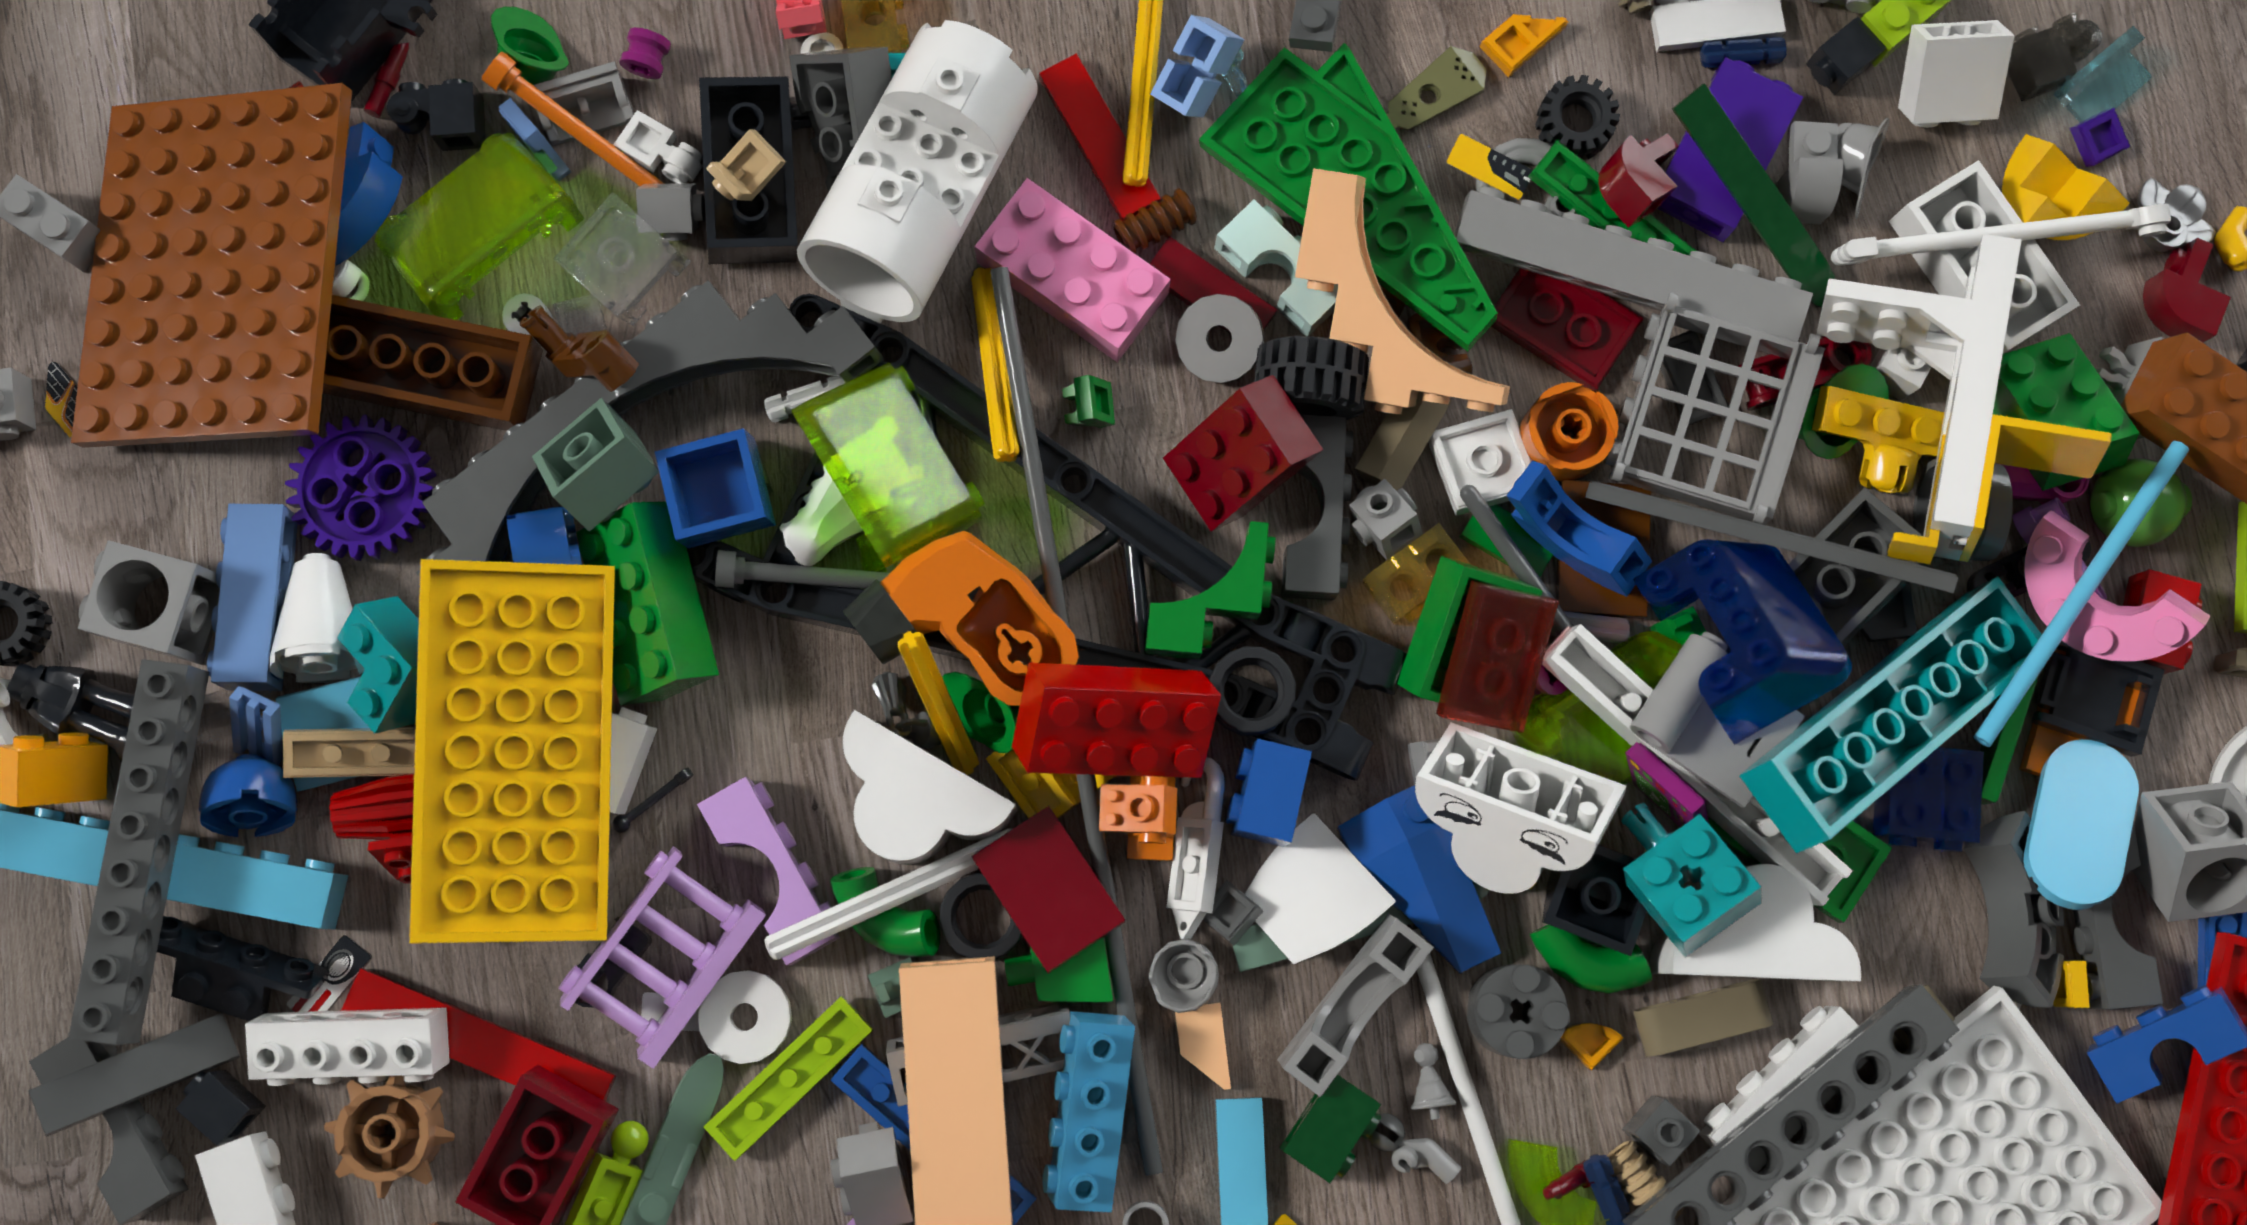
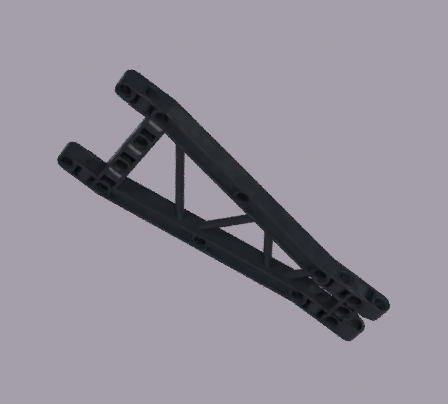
M809 293L795 298L789 310L800 322L801 318L808 312L815 311L823 315L831 310L837 311L842 306ZM845 308L880 354L888 347H897L903 351L902 356L899 360L892 363L881 361L852 385L846 386L763 560L722 541H714L699 545V547L705 548V558L700 564L691 566L695 581L734 601L746 603L772 616L861 636L846 617L843 610L864 589L783 583L787 585L786 597L779 603H769L765 598L766 590L769 586L781 582L744 580L743 584L734 583V588L715 587L718 550L736 551V556L745 557L747 562L804 566L795 560L792 552L785 546L780 526L782 523L791 521L798 514V511L806 505L803 497L811 491V483L824 476L823 466L835 457L837 450L849 443L842 439L843 431L848 426L856 424L865 428L864 433L868 432L876 422L886 416L897 391L901 393L903 391L917 402L929 544L937 539L946 537L936 415L993 455L986 393L901 332ZM803 326V328H804V329L807 331V333H808V332H810L812 329H814V326H812V327ZM1036 428L1047 494L1101 531V533L1059 561L1061 580H1065L1116 543L1124 547L1135 652L1075 638L1079 655L1076 665L1202 671L1210 680L1214 670L1207 668L1250 637L1272 649L1278 646L1307 659L1306 664L1310 665L1289 715L1274 730L1253 737L1312 751L1310 763L1344 778L1357 781L1371 751L1373 742L1357 734L1353 726L1339 721V717L1353 685L1364 690L1375 689L1386 694L1395 695L1399 686L1397 684L1407 653L1311 609L1295 605L1271 594L1269 611L1271 612L1272 619L1270 623L1260 626L1254 624L1250 619L1223 617L1235 627L1212 642L1210 649H1202L1199 660L1188 659L1186 662L1181 663L1153 655H1145L1149 610L1144 562L1193 597L1218 583L1233 566ZM1019 443L1020 452L1017 455V459L1013 462L1004 461L1003 463L1025 477ZM1078 475L1086 481L1087 485L1081 492L1070 493L1062 487L1063 480L1067 476ZM1041 574L1031 582L1042 596L1045 594ZM940 630L924 634L931 652L970 661L969 658L953 647ZM1343 641L1349 644L1353 650V659L1345 663L1334 659L1331 654L1332 643ZM1230 674L1226 680L1225 686L1230 687L1235 693V704L1230 706L1235 714L1244 718H1258L1266 715L1274 708L1278 699V692L1242 676ZM1324 681L1331 684L1335 689V700L1328 704L1316 700L1313 695V685L1315 683ZM1300 722L1311 723L1317 730V741L1311 745L1299 742L1294 732L1296 724Z

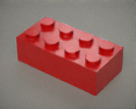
M1029 662L1012 748L1027 773L1202 778L1221 694L1206 675L1198 670Z

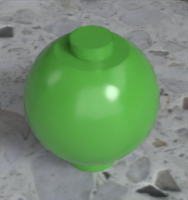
M2144 458L2128 459L2125 465L2104 471L2097 479L2090 496V510L2096 526L2106 537L2109 536L2157 465V461ZM2175 472L2125 546L2144 547L2163 541L2174 533L2184 516L2189 513L2192 507L2191 491L2187 485L2181 482Z

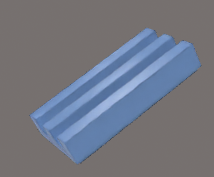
M238 686L229 697L233 752L242 755L248 749L249 754L264 756L265 760L278 765L283 760L280 704ZM260 708L264 710L263 716H260ZM262 729L264 730V743L262 742Z

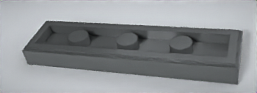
M220 1013L30 1089L28 1092L44 1133L48 1137L192 1078L202 1072L238 1059L240 1055L223 1013Z

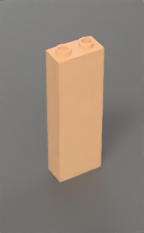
M995 956L901 963L899 979L915 1225H1013Z

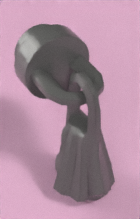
M884 672L876 676L871 687L883 707L889 730L902 738L912 739L914 745L919 748L932 749L935 745H940L941 741L927 712H920L913 719L908 718L906 710L907 687L902 679L898 677V674ZM893 716H900L901 722L895 726Z

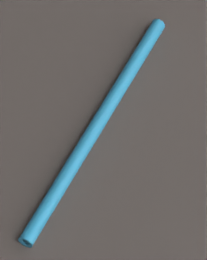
M2179 441L2171 442L1973 736L1977 742L1986 747L1992 745L2189 452V448L2184 443Z

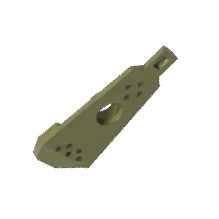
M1450 46L1388 102L1387 116L1393 127L1409 131L1465 100H1470L1483 93L1486 68L1473 52ZM1427 90L1434 92L1437 98L1436 101L1432 104L1424 103L1420 97L1422 92Z

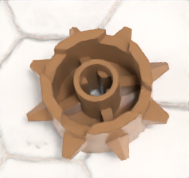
M389 1076L385 1085L370 1088L354 1079L348 1082L346 1085L351 1102L348 1106L343 1107L337 1120L327 1122L324 1126L325 1131L334 1135L335 1150L338 1155L341 1154L343 1157L335 1171L336 1175L341 1178L353 1173L358 1178L374 1182L377 1198L385 1199L393 1180L410 1176L425 1185L429 1184L433 1180L429 1164L439 1152L441 1144L454 1141L455 1138L454 1133L444 1129V1117L441 1111V1104L439 1103L444 1093L441 1087L438 1086L425 1091L421 1087L405 1083L404 1076ZM392 1124V1127L395 1128L396 1136L394 1139H392V1135L385 1134V1125Z

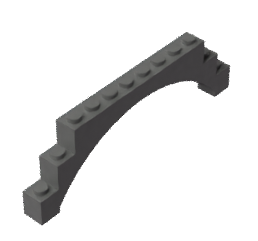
M709 280L703 285L693 286L682 295L680 303L667 313H659L647 322L645 330L632 340H625L620 343L639 363L636 372L626 383L619 386L616 390L609 392L594 375L576 377L573 386L561 395L552 396L544 401L539 407L537 414L525 423H518L508 429L503 436V440L492 449L482 451L472 457L468 462V467L456 477L448 478L435 486L432 495L422 503L452 545L436 550L427 559L505 562L510 548L506 516L528 512L546 485L532 456L601 397L621 416L633 407L667 390L702 378L736 371L763 369L802 370L841 377L850 386L884 360V357L844 306L837 311L831 310L824 313L815 322L814 329L807 333L776 293L769 298L765 297L753 303L748 309L747 315L740 319ZM419 569L416 573H417V575L420 577V569Z

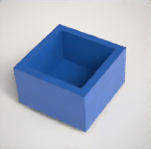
M744 428L655 451L674 537L680 544L691 548L776 525L756 440Z
M1257 739L1250 749L1244 748L1240 754L1235 779L1243 780L1240 794L1234 793L1231 796L1225 823L1233 824L1231 835L1281 847L1292 843L1312 751Z

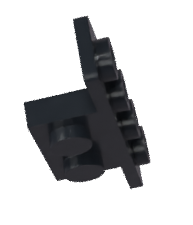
M163 916L157 952L176 958L171 997L251 1021L268 1013L271 988L309 999L328 979L329 969L314 964L308 959L288 956L269 950L263 945L250 944L225 936V934L219 931L206 930L184 923L174 917Z

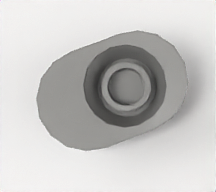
M1885 118L1880 126L1861 123H1842L1838 126V159H1844L1841 185L1858 194L1855 219L1859 215L1869 172L1886 136L1889 118Z

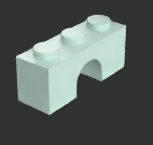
M1253 199L1217 234L1214 249L1244 278L1262 264L1272 263L1284 268L1290 276L1291 285L1280 295L1276 308L1302 334L1310 336L1334 312L1339 284H1334L1333 292L1308 289V279L1296 278L1295 274L1302 237L1299 235L1293 237L1282 226L1283 220L1274 209L1267 205L1262 207Z

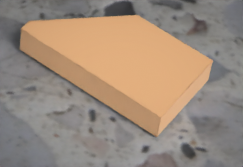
M1221 1003L1204 1004L1195 1011L1175 1012L1180 1055L1224 1090L1231 1089Z

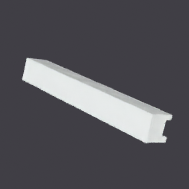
M1581 624L1571 628L1569 626L1566 627L1537 660L1631 746L1636 742L1643 744L1705 800L1708 816L1761 864L1777 865L1795 874L1806 886L1813 905L1824 906L1829 900L1827 896L1842 878H1847L1852 873V870L1823 843L1796 854L1754 796H1752L1745 808L1740 807L1634 734L1630 729V725L1653 692V689Z

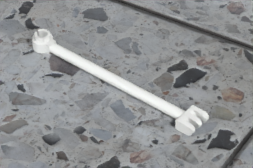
M2155 204L2132 208L2127 211L1876 240V237L1850 240L1831 253V260L1835 265L1842 266L1863 263L1873 258L1979 246L1983 234L2025 241L2118 229H2138L2139 237H2149L2167 232V223H2171L2169 204Z

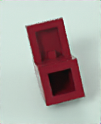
M1668 133L1653 142H1650L1647 138L1640 143L1632 135L1628 136L1599 172L1598 183L1604 200L1628 228L1653 214L1677 188V185L1661 168L1665 161L1679 147Z
M2197 237L2182 248H2175L2167 258L2164 270L2145 282L2143 289L2144 308L2151 322L2164 334L2172 337L2189 333L2202 343L2217 335L2231 297L2199 283L2214 244Z

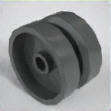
M1936 459L1927 463L1921 473L1915 494L1913 528L1922 536L1924 534ZM1994 463L1984 529L1969 560L1991 561L1997 558L2004 548L2009 534L2013 492L2010 476L2005 467Z

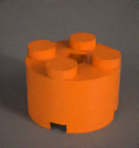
M1576 382L1558 384L1546 390L1525 414L1519 427L1523 444L1529 457L1536 462L1546 465L1557 481L1576 480L1593 471L1610 453L1619 428L1616 411L1608 398L1599 391L1595 392L1584 387V384ZM1563 427L1565 431L1572 430L1575 436L1571 439L1569 435L1562 433L1561 428Z

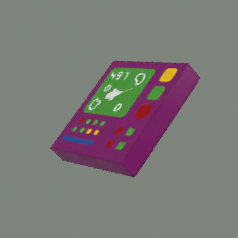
M1636 742L1625 752L1634 786L1681 828L1701 814L1709 824L1705 800L1643 744Z

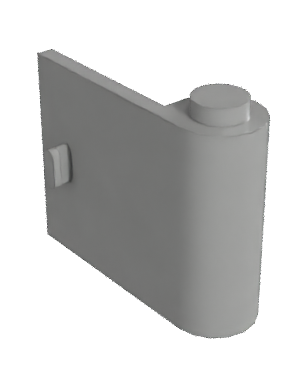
M1703 632L1701 636L1691 634L1631 723L1630 729L1644 742L1740 807L1745 808L1753 794L1739 775L1795 731L1805 715L1730 666L1728 663L1731 658L1726 652L1728 646L1723 640L1708 632Z

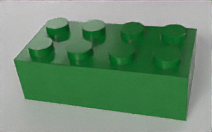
M666 501L631 502L614 511V515L609 520L599 523L591 531L583 528L576 532L584 565L615 566L612 680L617 691L620 706L663 701L718 676L719 671L688 552L684 545L675 540Z

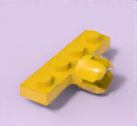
M1821 386L1812 430L1858 440L1863 444L1865 452L1859 475V481L1862 486L1871 489L1873 486L1876 490L1886 493L1906 494L1913 488L1918 460L1921 456L1937 458L1945 412L1837 387Z

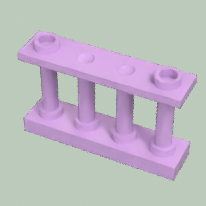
M674 846L667 855L659 851L644 872L650 878L607 934V940L601 942L582 969L575 965L558 988L564 992L560 998V1006L567 1011L577 998L580 997L637 1036L635 1041L640 1044L637 1049L638 1059L652 1069L655 1068L766 916L763 909L749 899L745 901L742 907L738 904L732 907L675 867L683 856L681 851ZM663 882L721 921L720 927L724 931L714 945L710 942L704 945L647 905ZM635 920L693 959L692 965L696 967V970L686 983L682 980L676 983L619 943ZM607 958L665 998L664 1003L668 1005V1008L658 1021L653 1018L649 1021L591 982V979Z

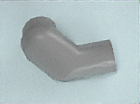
M1431 1138L1403 1140L1402 1144L1392 1152V1164L1395 1169L1402 1173H1409L1410 1169L1429 1167L1445 1184H1448L1461 1170V1167Z

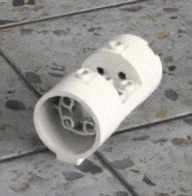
M945 20L941 27H931L928 23L924 24L911 43L797 249L798 259L805 271L822 288L838 298L841 306L880 324L883 319L895 322H910L921 315L1037 96V83L1029 68L1021 70L1009 58L1013 50L994 36L971 25Z

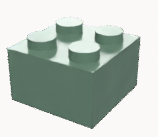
M602 397L532 456L553 498L588 531H591L599 523L609 520L622 503L634 493L641 492L647 488L653 477L659 473V469L636 432Z

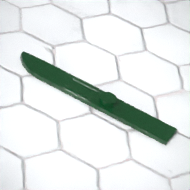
M1705 83L1701 84L1672 108L1673 112L1790 279L1802 283L1801 290L1813 293L1811 303L1822 307L1828 279H1835L1826 258Z

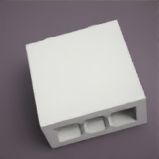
M1998 20L1912 25L1898 108L1914 125L1925 128L1936 127L1939 125V122L1977 125L1981 123V120L1998 119L2014 34Z
M621 707L619 714L612 712L610 812L614 814H626L657 728L645 724L647 715L625 707Z

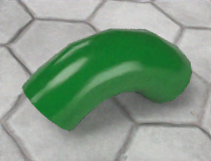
M873 867L851 869L839 873L830 879L838 904L880 886ZM896 906L851 926L866 942L891 955L932 956L937 953L940 945L939 923L933 911L929 909L912 911Z
M1545 925L1529 933L1536 949L1551 970L1579 989L1612 994L1639 988L1652 981L1650 967L1637 944L1634 946L1632 955L1627 956L1606 947L1595 946L1581 937L1550 925Z

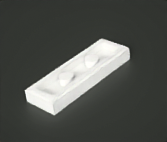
M1700 0L1653 6L1649 12L1656 52L1702 47L1705 42L1721 41L1722 44H1726L1728 40L1757 38L1764 40L1766 38L1782 37L1786 32L1780 0Z

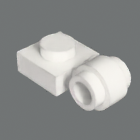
M638 110L613 144L652 173H654L660 162L663 161L665 167L662 173L676 184L687 183V181L693 182L702 169L700 162L703 156L699 151L684 142H681L678 147L673 146L677 139L675 132Z

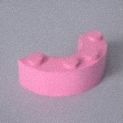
M2052 510L2045 514L2037 524L2030 538L2025 557V581L2028 595L2035 611L2046 627L2050 624L2083 575L2082 551L2090 535ZM2171 589L2156 601L2138 607L2118 606L2102 599L2094 591L2062 641L2080 652L2100 659L2124 662L2141 661L2165 655L2181 647L2203 629L2210 615Z

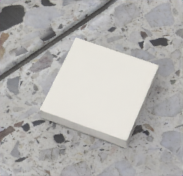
M1512 409L1435 430L1428 441L1455 516L1471 512L1460 497V491L1463 486L1473 485L1476 487L1489 506L1510 501L1507 498V494L1532 461L1523 444L1521 431Z

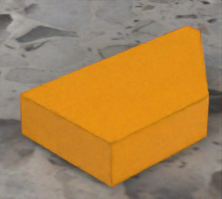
M1513 14L1481 42L1480 48L1510 77L1561 33L1569 22L1565 17H1556L1554 20L1531 18V15Z

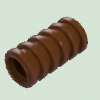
M1177 188L1174 190L1173 196L1170 197L1168 194L1162 196V202L1158 203L1154 200L1150 202V208L1146 209L1142 206L1138 209V214H1127L1125 221L1115 220L1113 230L1119 243L1136 254L1137 248L1140 247L1142 250H1145L1149 247V242L1152 241L1154 244H1157L1161 241V236L1164 235L1167 238L1172 236V230L1176 229L1180 232L1184 230V224H1195L1197 222V213L1187 193Z

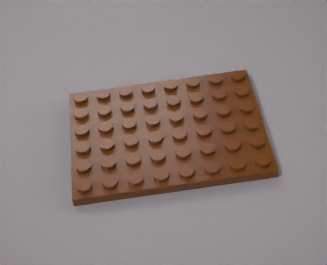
M343 83L112 106L97 224L100 232L95 240L71 437L72 444L88 448L318 435L352 90Z

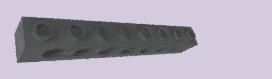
M141 660L68 1039L114 1045L140 1043L208 683V671L186 664Z
M1922 984L1906 986L1622 1222L1625 1225H1676V1213L1682 1207L1688 1206L1695 1215L1694 1225H1736L1737 1223L1733 1218L1746 1207L1752 1211L1763 1205L1773 1195L1769 1188L1782 1177L1788 1181L1805 1170L1809 1165L1805 1158L1820 1147L1824 1151L1840 1141L1845 1135L1841 1128L1856 1117L1860 1121L1876 1111L1881 1105L1878 1098L1888 1089L1892 1088L1893 1091H1897L1911 1082L1917 1075L1913 1069L1924 1059L1927 1058L1928 1061H1933L1947 1052L1952 1046L1948 1039L1960 1029ZM1898 1028L1905 1031L1909 1039V1046L1903 1054L1895 1049L1892 1042L1893 1034ZM1863 1057L1871 1062L1874 1069L1873 1077L1868 1083L1862 1082L1857 1075V1064ZM1827 1087H1831L1838 1096V1105L1831 1113L1825 1111L1821 1105V1094ZM1793 1116L1801 1122L1803 1127L1802 1136L1795 1143L1787 1139L1784 1131L1787 1120ZM1756 1146H1760L1767 1156L1765 1168L1758 1173H1755L1748 1163L1749 1153ZM1724 1176L1730 1182L1731 1194L1726 1201L1718 1203L1712 1195V1184L1718 1177Z

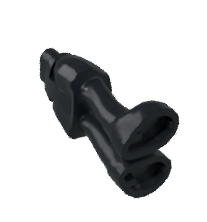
M20 664L16 668L7 690L11 699L20 702L22 709L28 710L32 717L57 735L73 732L89 734L90 737L113 748L122 763L129 726L112 722L90 712L93 705H96L130 719L135 694L119 691L98 683L94 670L71 666L47 667L45 665H39L34 668L26 664Z

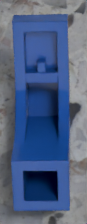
M365 122L351 126L349 131L335 266L355 254L377 232L391 211L401 187L403 176L391 167L394 147Z
M1532 460L1507 494V498L1516 508L1511 514L1512 517L1535 541L1572 569L1603 587L1627 597L1652 563V560L1636 537L1614 529L1585 512L1564 492L1548 467L1544 464Z

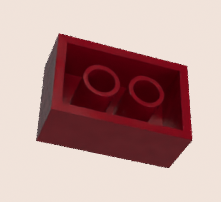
M1270 375L1239 388L1167 453L1163 460L1212 532L1244 517L1322 452L1323 448L1275 376Z
M536 1065L520 1076L455 1203L495 1225H559L619 1108L549 1070Z

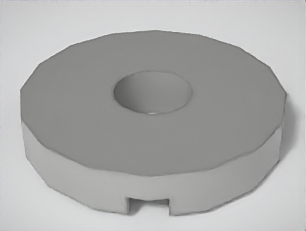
M1216 294L1200 298L1186 309L1178 322L1175 340L1179 357L1190 372L1202 380L1223 383L1239 379L1254 368L1259 345L1264 343L1265 336L1262 322L1249 304L1237 297ZM1219 325L1228 328L1232 335L1231 345L1228 349L1221 352L1214 350L1208 341L1210 331Z

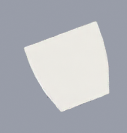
M1314 813L1295 828L1292 843L1285 847L1277 846L1260 867L1245 893L1247 897L1263 910V913L1255 922L1293 964L1323 953L1345 942L1373 923L1395 903V899Z

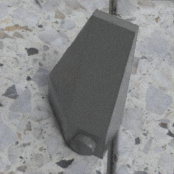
M859 47L789 55L795 100L800 114H808L816 136L810 140L814 153H822L829 172L825 181L828 192L892 79L887 47Z

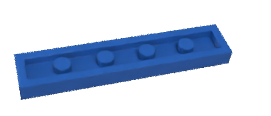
M861 1044L830 1081L882 1127H893L896 1139L911 1151L908 1105L898 1107L889 1066L864 1044ZM903 1080L905 1092H907L906 1081ZM1009 1173L1013 1225H1015L1037 1197Z

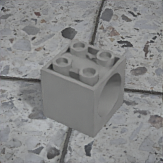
M108 540L105 550L100 552L94 564L95 579L90 593L84 597L80 604L78 613L80 622L77 629L118 643L202 665L214 632L211 622L212 611L219 603L220 588L216 582V573L195 563ZM160 577H165L169 589L166 608L154 623L140 629L135 618L137 598L150 582Z
M2229 781L2142 792L2134 824L2141 866L2132 871L2167 921L2173 922L2247 912V800L2235 785Z

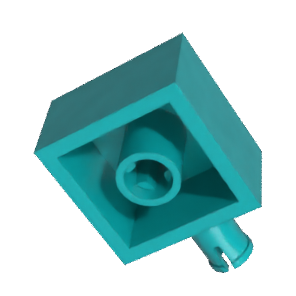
M1641 803L1635 806L1638 812L1636 815L1632 810H1629L1621 820L1646 849L1643 855L1623 868L1626 885L1686 958L1762 903V887L1701 814L1677 831L1668 833L1650 812L1649 807L1645 803ZM1688 881L1693 883L1701 882V889L1696 891L1692 886L1684 889V883Z

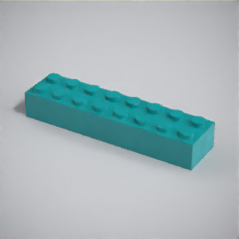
M1997 576L1963 594L1752 764L1739 777L1796 854L1828 841L2001 695L2042 634Z

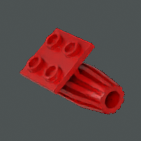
M414 773L388 776L333 793V796L330 798L329 811L332 829L336 833V837L379 840L368 842V851L397 881L411 884Z

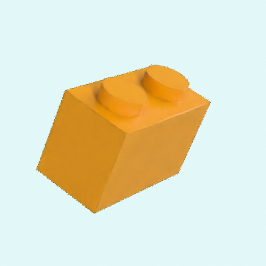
M60 733L58 734V741L44 742L43 736L26 735L13 737V744L0 745V804L13 807H28L106 800L108 745L89 741V734Z

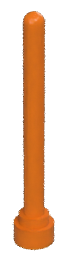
M503 51L494 58L484 72L481 80L494 90L502 89L506 93L511 90L638 186L643 184H665L521 77L522 71L516 67L517 62Z

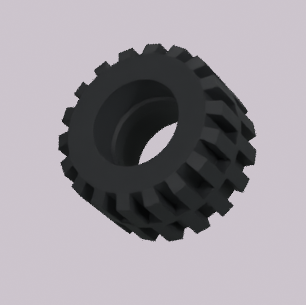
M1312 336L1277 338L1259 345L1254 382L1274 375L1299 414L1346 417V420H1349L1364 413V396L1369 357L1368 354L1359 348L1334 339Z

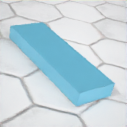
M1262 1097L1215 1099L1221 1225H1268Z

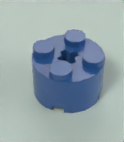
M554 507L506 516L513 562L582 565L574 518L564 507Z

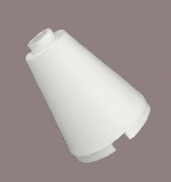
M310 553L304 555L302 560L297 561L293 565L269 657V671L278 678L283 679V671L296 674V682L331 683L350 679V670L357 668L359 675L365 670L337 639L352 611V605L341 565L331 560L329 555Z

